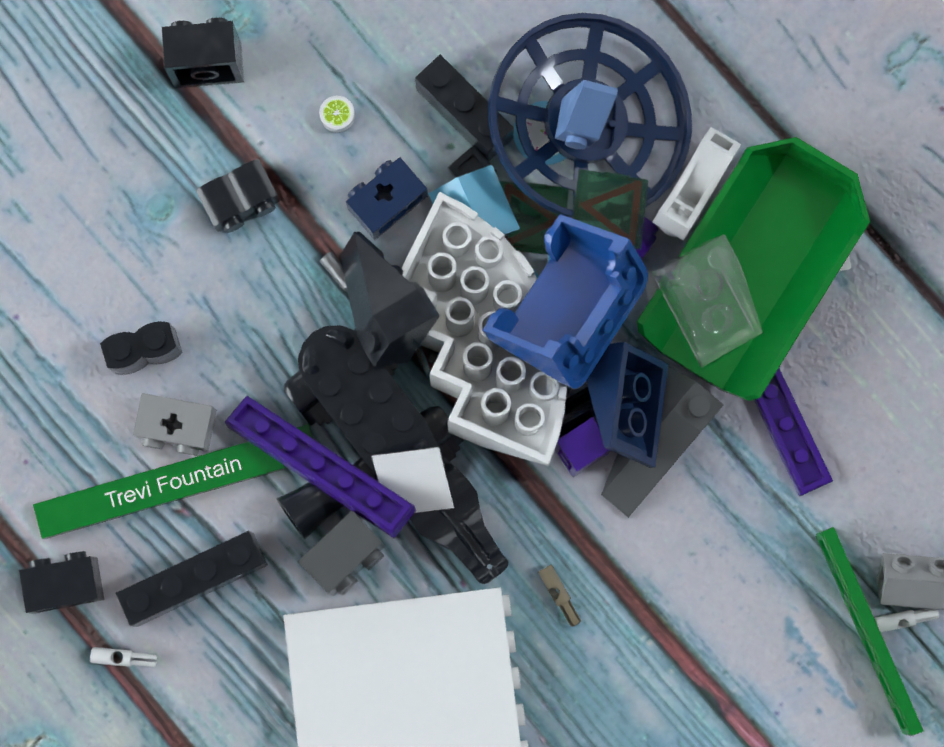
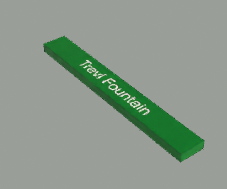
M309 424L296 427L313 438ZM245 442L33 504L41 538L48 539L288 468L250 442Z

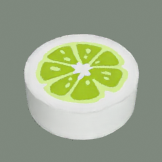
M331 96L320 107L321 122L331 132H344L352 126L355 120L354 107L343 96Z

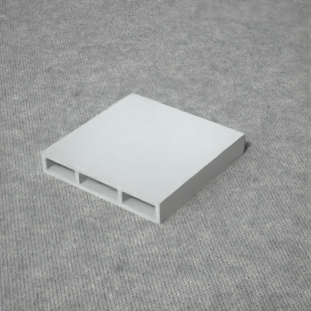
M501 587L283 615L298 747H528L527 740L520 741L519 726H525L523 703H515L514 690L521 689L518 667L511 668L509 653L516 652L514 631H506L505 617L512 616L509 594L502 595Z

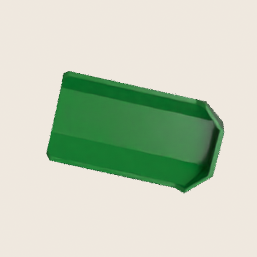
M797 137L747 147L638 318V333L661 354L719 390L747 401L760 398L870 223L858 174Z

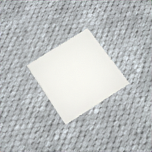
M439 447L372 456L378 481L413 504L416 508L415 513L454 508Z

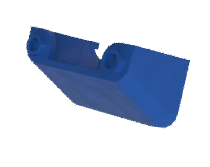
M559 214L553 225L546 231L544 237L545 248L551 259L515 313L507 308L496 310L488 318L483 332L489 340L558 382L576 389L581 387L588 379L641 297L647 285L648 272L630 239Z

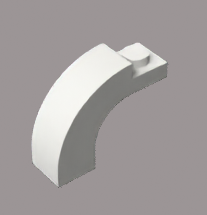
M710 127L652 223L658 225L665 234L684 240L741 144Z

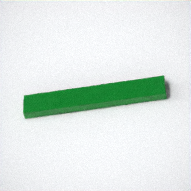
M832 527L817 533L815 537L902 734L914 736L923 732V727L835 528Z

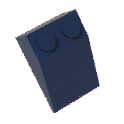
M626 342L610 343L589 375L586 383L604 447L644 466L655 468L668 364Z

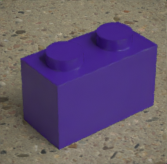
M593 417L560 438L555 447V452L572 477H575L611 451L604 447L599 426Z

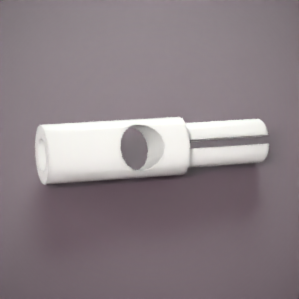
M929 608L917 611L907 610L874 617L882 633L938 619L939 611L938 609Z
M92 647L90 662L131 667V665L155 667L157 662L133 660V658L157 660V655L133 653L132 650ZM117 651L123 655V660L119 664L113 660V656Z

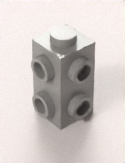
M883 553L876 579L880 604L944 610V558Z

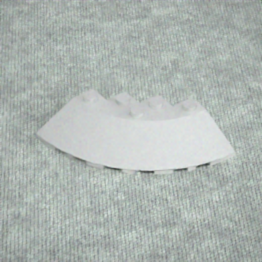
M439 192L401 269L403 270V276L409 282H417L425 290L440 315L421 345L439 353L430 372V387L458 398L448 418V432L481 447L549 466L560 435L565 412L567 386L489 340L483 332L488 318L496 310L507 308L515 313L537 280L535 271L524 255L510 244L499 229L493 228L480 218L477 212L465 204Z

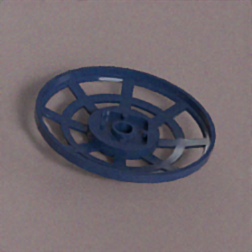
M593 13L566 14L546 20L526 32L509 49L500 62L492 81L488 100V123L492 143L498 158L511 180L524 194L549 211L578 221L599 222L580 207V203L588 200L587 193L605 192L617 188L624 183L628 185L640 181L639 212L658 200L671 187L682 170L689 152L692 135V112L688 92L679 71L667 53L647 34L623 20ZM589 28L586 49L566 50L547 58L537 40L546 34L561 29ZM603 32L613 33L631 42L644 52L651 62L635 74L630 67L619 59L600 52ZM526 48L536 68L523 83L517 101L500 97V88L507 70L516 57ZM584 61L582 78L572 80L566 84L563 83L554 69L555 66L566 62ZM598 64H602L615 71L626 82L618 87L616 99L600 138L585 149L570 148L565 145V141L555 139L562 98L583 80L608 86L596 80ZM658 73H661L673 97L677 127L656 125L654 106L644 84ZM541 77L544 78L554 93L549 99L546 108L527 104L533 87ZM634 92L642 107L644 124L628 122L627 110L623 101ZM497 111L516 116L518 138L528 158L515 168L508 159L500 139ZM526 119L544 123L549 141L537 151L534 149L529 138ZM626 136L643 138L638 155L632 164L628 166L616 150L622 145ZM655 140L676 141L668 168L659 182L651 189L637 173L648 160ZM557 152L565 158L574 161L573 180L558 174L545 162ZM605 160L617 174L616 177L606 181L587 182L588 164ZM537 169L553 183L572 190L573 210L561 207L545 199L523 179ZM628 206L627 208H625V209H620V210H621V211H631V207ZM606 211L600 213L609 221L620 219L614 213ZM626 214V215H620L621 218H624V217L629 216V215H627V214Z

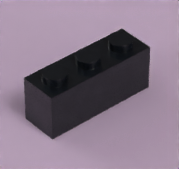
M440 54L415 77L416 90L472 146L475 145L484 157L490 161L497 153L492 143L488 123V101ZM497 111L500 139L503 147H505L513 139L514 127Z

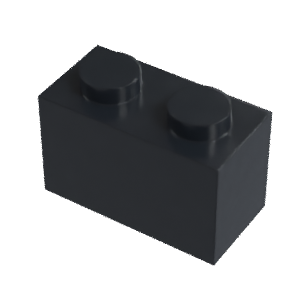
M86 551L65 554V561L51 564L50 558L30 561L29 568L19 570L25 612L36 614L105 600L98 558L93 556L87 557Z

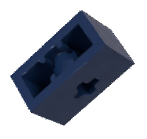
M401 157L394 162L388 160L375 171V178L367 184L364 182L359 183L348 194L349 199L346 201L348 210L374 240L379 238L428 197L427 187ZM381 191L385 194L391 192L392 200L387 201L384 198L380 200L378 193Z

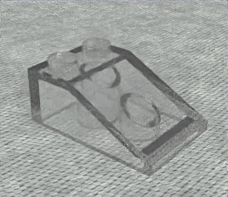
M725 234L702 243L651 272L701 367L763 333L742 266Z

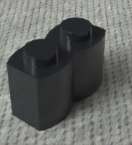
M259 159L250 161L196 189L217 232L222 230L225 233L233 232L244 225L243 220L249 216L256 214L257 217H262L276 209L275 204L280 201Z
M164 321L146 324L135 333L120 332L113 334L100 343L107 368L119 375L138 372L147 366L148 363H168L182 354L176 329L169 322Z

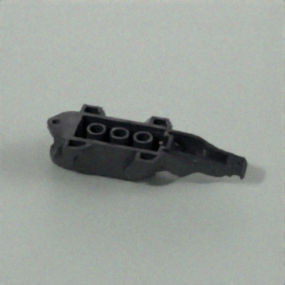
M335 325L324 326L312 332L303 342L298 355L299 371L286 381L284 392L310 426L316 422L321 426L325 422L330 424L334 421L361 457L353 465L377 481L378 478L372 456L439 447L454 508L417 512L411 516L410 520L421 536L452 551L480 584H487L506 570L508 560L502 554L484 525L477 491L469 480L450 462L456 458L455 453L460 450L459 445L464 439L448 432L449 417L440 406L429 407L419 413L392 377L395 375L394 370L398 368V365L374 367L358 340L356 329L352 330L345 326ZM489 564L492 565L491 569L487 568Z

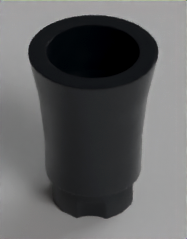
M310 482L276 498L280 507L304 540L325 520L344 507L343 504Z

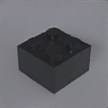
M210 18L206 20V23L192 24L190 21H175L171 23V26L162 27L164 68L175 88L244 83L241 41L233 21H227L225 18Z

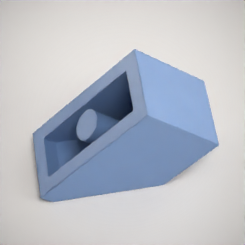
M587 80L581 81L562 98L555 139L565 141L566 146L574 149H585L595 143L601 136L616 99L618 88Z

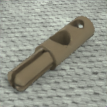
M552 564L540 570L538 574L556 606L560 607L571 627L578 625L581 619Z

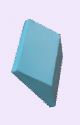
M493 165L457 177L428 193L432 204H434L439 192L465 204L477 212L478 216L493 228L499 229L505 236L520 230Z

